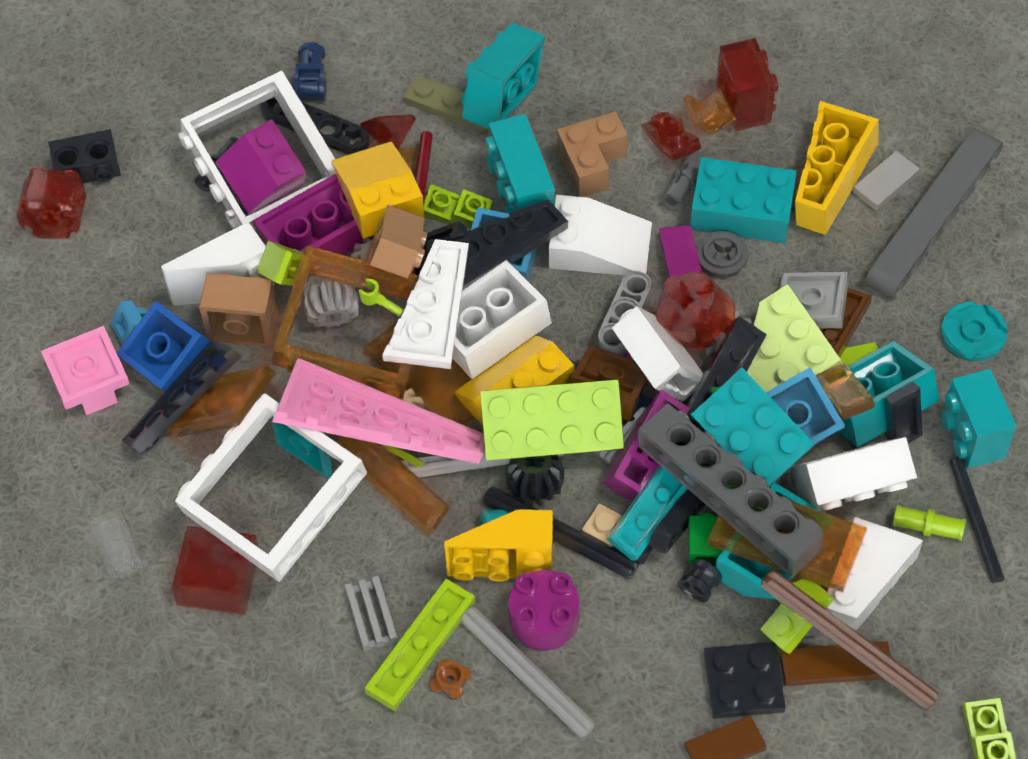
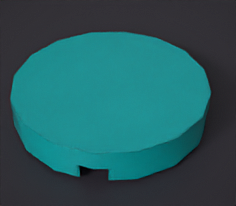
M973 301L957 304L946 312L941 324V339L946 348L956 357L967 361L982 362L994 358L1002 351L1007 340V323L1002 314L987 304L982 306L975 304Z

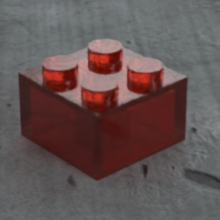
M756 38L723 45L719 48L716 85L735 131L771 123L772 112L776 110L774 96L775 92L779 90L778 80L775 73H770L767 53L764 49L760 50Z
M187 526L171 588L177 606L246 615L257 566L205 528ZM239 533L259 548L255 534Z

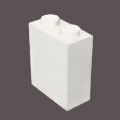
M638 306L623 313L619 322L612 327L618 338L655 389L663 390L672 397L684 401L698 387L704 375L665 320Z

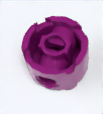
M539 570L523 573L517 577L515 585L510 591L508 601L510 610L509 622L515 637L530 649L540 651L558 649L565 645L577 632L580 600L570 576L555 571Z

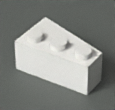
M855 517L828 589V593L835 600L827 609L854 630H857L876 608L880 600L893 588L903 573L918 558L923 540Z

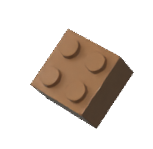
M206 273L199 305L206 337L216 342L272 347L279 315L273 281L261 276L242 277L233 276L228 273Z

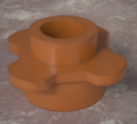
M442 660L438 663L436 677L430 680V687L434 692L442 691L449 694L452 699H458L463 696L462 688L465 682L470 680L471 671L468 667H462L457 662ZM453 677L454 680L452 682H449L447 678Z

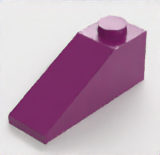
M663 390L658 392L625 440L624 449L618 450L601 483L629 500L636 498L659 465L638 447V429L667 404L671 405L675 410L683 411L686 414L690 409Z

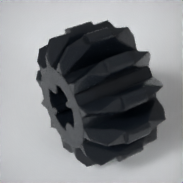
M558 455L510 458L506 472L508 489L512 491L513 497H522L523 502L535 500L538 503L540 499L552 500L553 495L561 493L563 480L565 479L564 468L558 459Z

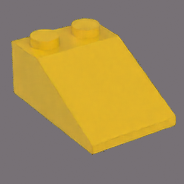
M392 141L331 160V165L363 238L375 235L387 205L424 218L422 193L412 171Z

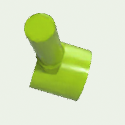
M366 279V287L373 292L366 293L359 289L362 303L365 305L377 303L400 317L404 309L380 294L377 281Z

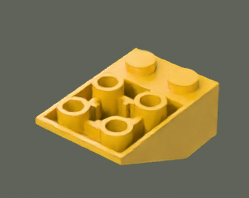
M515 510L446 540L444 547L447 576H453L460 581H469L474 579V577H488L492 581L504 582L509 578H517L523 573L539 570L552 571L553 510Z

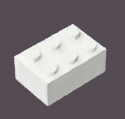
M507 260L462 291L452 359L471 379L481 374L552 323L546 299Z
M906 437L883 441L790 468L798 497L822 511L842 506L841 499L845 498V502H856L874 497L875 489H877L878 493L907 488L906 481L917 478Z

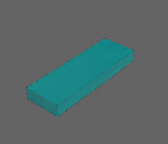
M658 465L606 539L630 560H637L649 544L658 524L685 493L687 488L663 467Z

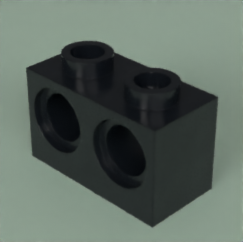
M111 129L48 142L53 171L59 189L65 187L73 189L84 183L94 181L107 182L113 177L121 176Z

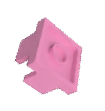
M104 326L41 351L66 410L82 404L86 415L116 404L118 402L114 391L129 384L128 377Z

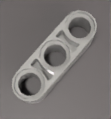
M632 271L622 279L599 330L598 348L623 356L628 351L612 327L619 322L623 313L634 309L636 306L647 311L651 297V280L647 274L641 271ZM608 343H617L618 345L612 346L608 345Z

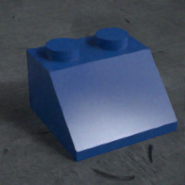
M155 301L118 350L117 355L161 390L166 391L211 340L174 312Z

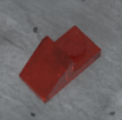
M412 114L378 116L361 122L360 126L375 139L367 149L392 141L398 150L416 118Z

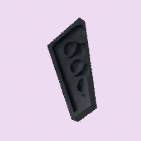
M545 200L510 212L507 218L498 221L490 219L481 222L478 228L463 232L461 229L449 233V238L443 240L469 243L463 283L464 290L506 260L512 264L568 229V220L549 200ZM434 239L426 241L423 246L427 255L432 248Z
M211 340L122 441L140 454L144 450L148 451L159 440V436L242 356L232 347Z

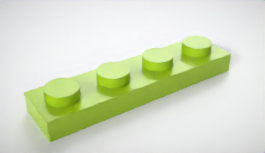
M445 579L365 686V694L395 712L461 623L463 614L475 604V595Z

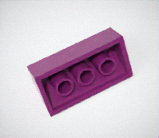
M336 174L253 220V224L265 246L268 241L314 256L306 277L353 251L355 243L363 244L364 240ZM374 235L369 236L368 238L372 240L374 238Z

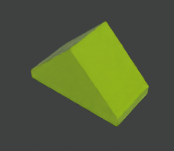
M268 241L257 272L280 285L303 287L314 256Z

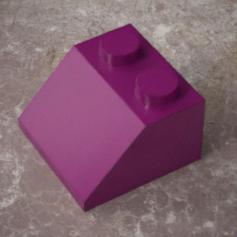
M272 119L245 133L216 161L217 167L248 215L305 186L306 170Z

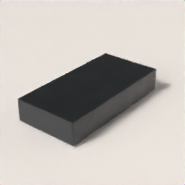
M911 382L885 397L888 440L906 437L907 443H910L923 435L920 387Z

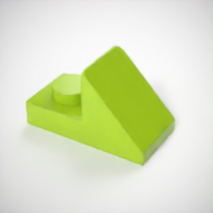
M809 576L793 583L826 609L835 600L834 597ZM779 601L781 603L760 630L783 651L790 654L813 625Z

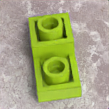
M431 184L425 198L424 217L450 224L460 221L467 228H472L477 208L490 210L493 200L465 189L459 195Z
M994 698L962 704L975 759H1016L1011 732H1007L1001 699Z

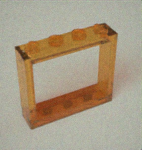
M306 246L273 348L272 365L286 368L287 372L292 373L297 359L300 358L395 398L404 399L413 364L401 363L399 373L397 374L288 345V341L309 274L366 290L369 289L366 287L365 280L374 279L379 285V292L381 294L408 300L411 291L414 290L419 275L410 273L407 279L371 266L370 262Z

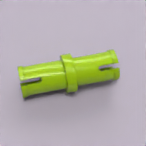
M897 505L893 526L923 532V536L927 537L934 534L962 541L966 519L935 514L936 510L928 509V512Z

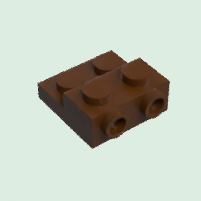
M589 345L573 372L570 383L617 379L619 382L621 418L630 421L638 406L641 393L648 382V378L635 360Z

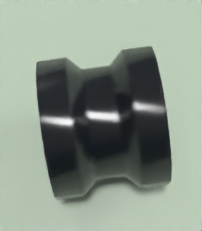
M694 559L689 565V573L680 578L678 586L686 595L700 603H706L711 597V589L718 586L722 581V575L716 567L707 561Z

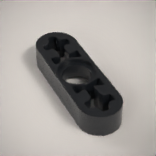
M687 489L658 524L649 545L664 554L668 553L688 528L689 516H697L706 504Z

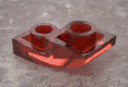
M661 112L651 117L650 121L642 124L643 129L655 146L673 161L702 149L699 138L685 131L682 119L671 113Z

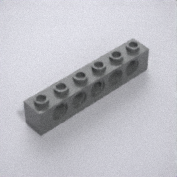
M667 404L638 429V447L790 577L793 578L822 551L824 533L820 526L814 520L806 519L797 512L789 499L784 496L779 497L773 492L761 476L753 475L748 471L735 454L727 453L718 446L717 441L711 434L700 431L692 424L689 416L683 411H677ZM682 442L686 443L687 445L678 446L675 445V443ZM706 463V464H710V465H712V466L706 468V467H702V466H700V465ZM727 485H734V486H737L738 488H737V489H728V488H726L725 486H727ZM752 507H761V508H763L764 510H763V511H754V510H752L751 508H752ZM787 529L791 531V533L782 534L777 530Z

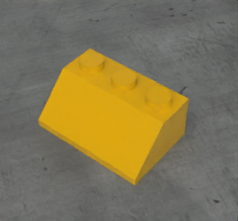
M534 335L456 390L455 395L483 426L480 391L569 384L571 376L575 371L574 364L554 342Z

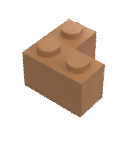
M616 111L557 129V152L578 197H586L608 190L609 167L606 162L627 156L628 135Z
M387 205L365 257L362 275L396 287H400L403 278H410L414 267L419 268L424 256L425 249L422 248L427 238V232L423 231L425 218Z

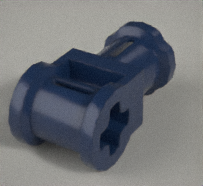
M306 42L298 47L300 63H296L293 75V90L299 100L301 98H319L320 101H326V75L324 63H322V59L325 58V48L316 42Z

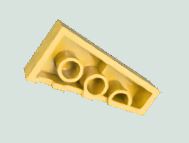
M820 101L817 120L813 127L811 144L807 151L805 168L802 172L795 200L797 226L823 235L827 234L879 144V119Z

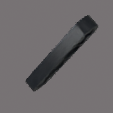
M275 97L260 103L262 116L266 120L272 119L275 124L295 132L281 107L269 110V106L274 107L276 104H279ZM301 101L327 146L348 155L369 149V133L364 127ZM328 125L337 128L333 134L329 135L320 132L323 127ZM357 137L361 138V142L356 141L354 144L350 143V139L356 140Z

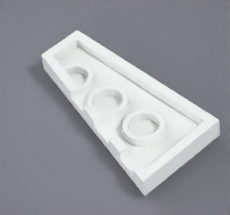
M435 239L421 269L417 284L407 300V306L401 319L399 318L395 326L391 341L385 348L383 361L451 369L469 243Z

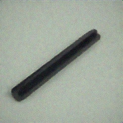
M490 487L483 498L484 504L494 510L503 509L508 513L515 510H538L496 487ZM553 517V541L626 579H631L638 569L637 560H630L623 553Z

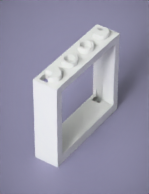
M282 71L181 119L179 138L186 150L191 148L196 157L194 163L201 176L207 175L211 182V185H209L210 191L216 202H223L227 209L225 216L233 229L249 222L255 230L254 219L335 174L331 165V160L335 159ZM275 97L323 179L245 217L197 134Z
M264 393L258 401H254L249 405L245 412V417L237 427L231 428L225 434L223 443L217 451L204 459L200 471L192 481L186 482L181 487L175 502L185 515L280 582L365 477L367 471L361 459L320 431L287 425L342 464L269 554H266L202 508L199 503L270 417L275 416L279 403Z

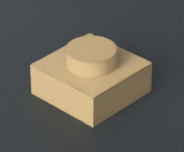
M598 504L581 532L611 547L612 543L606 538L619 522L622 515Z

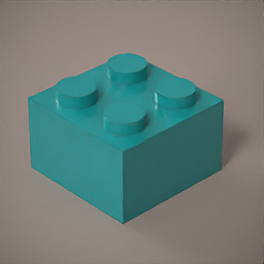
M991 369L951 380L948 393L945 395L944 408L940 412V418L944 429L951 430L954 437L953 448L956 456H959L960 459L963 458L967 469L1005 459L1017 425Z

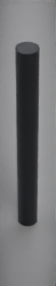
M959 456L949 460L991 583L1004 581L1005 577L963 458L960 459Z

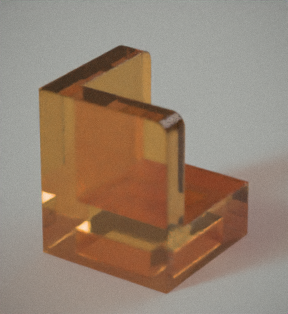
M718 89L701 102L689 94L683 98L693 126L708 135L715 134L735 120L726 94L721 89Z

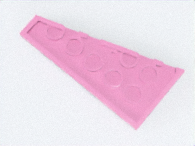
M300 358L297 359L272 422L477 464L480 463L485 451L483 433Z

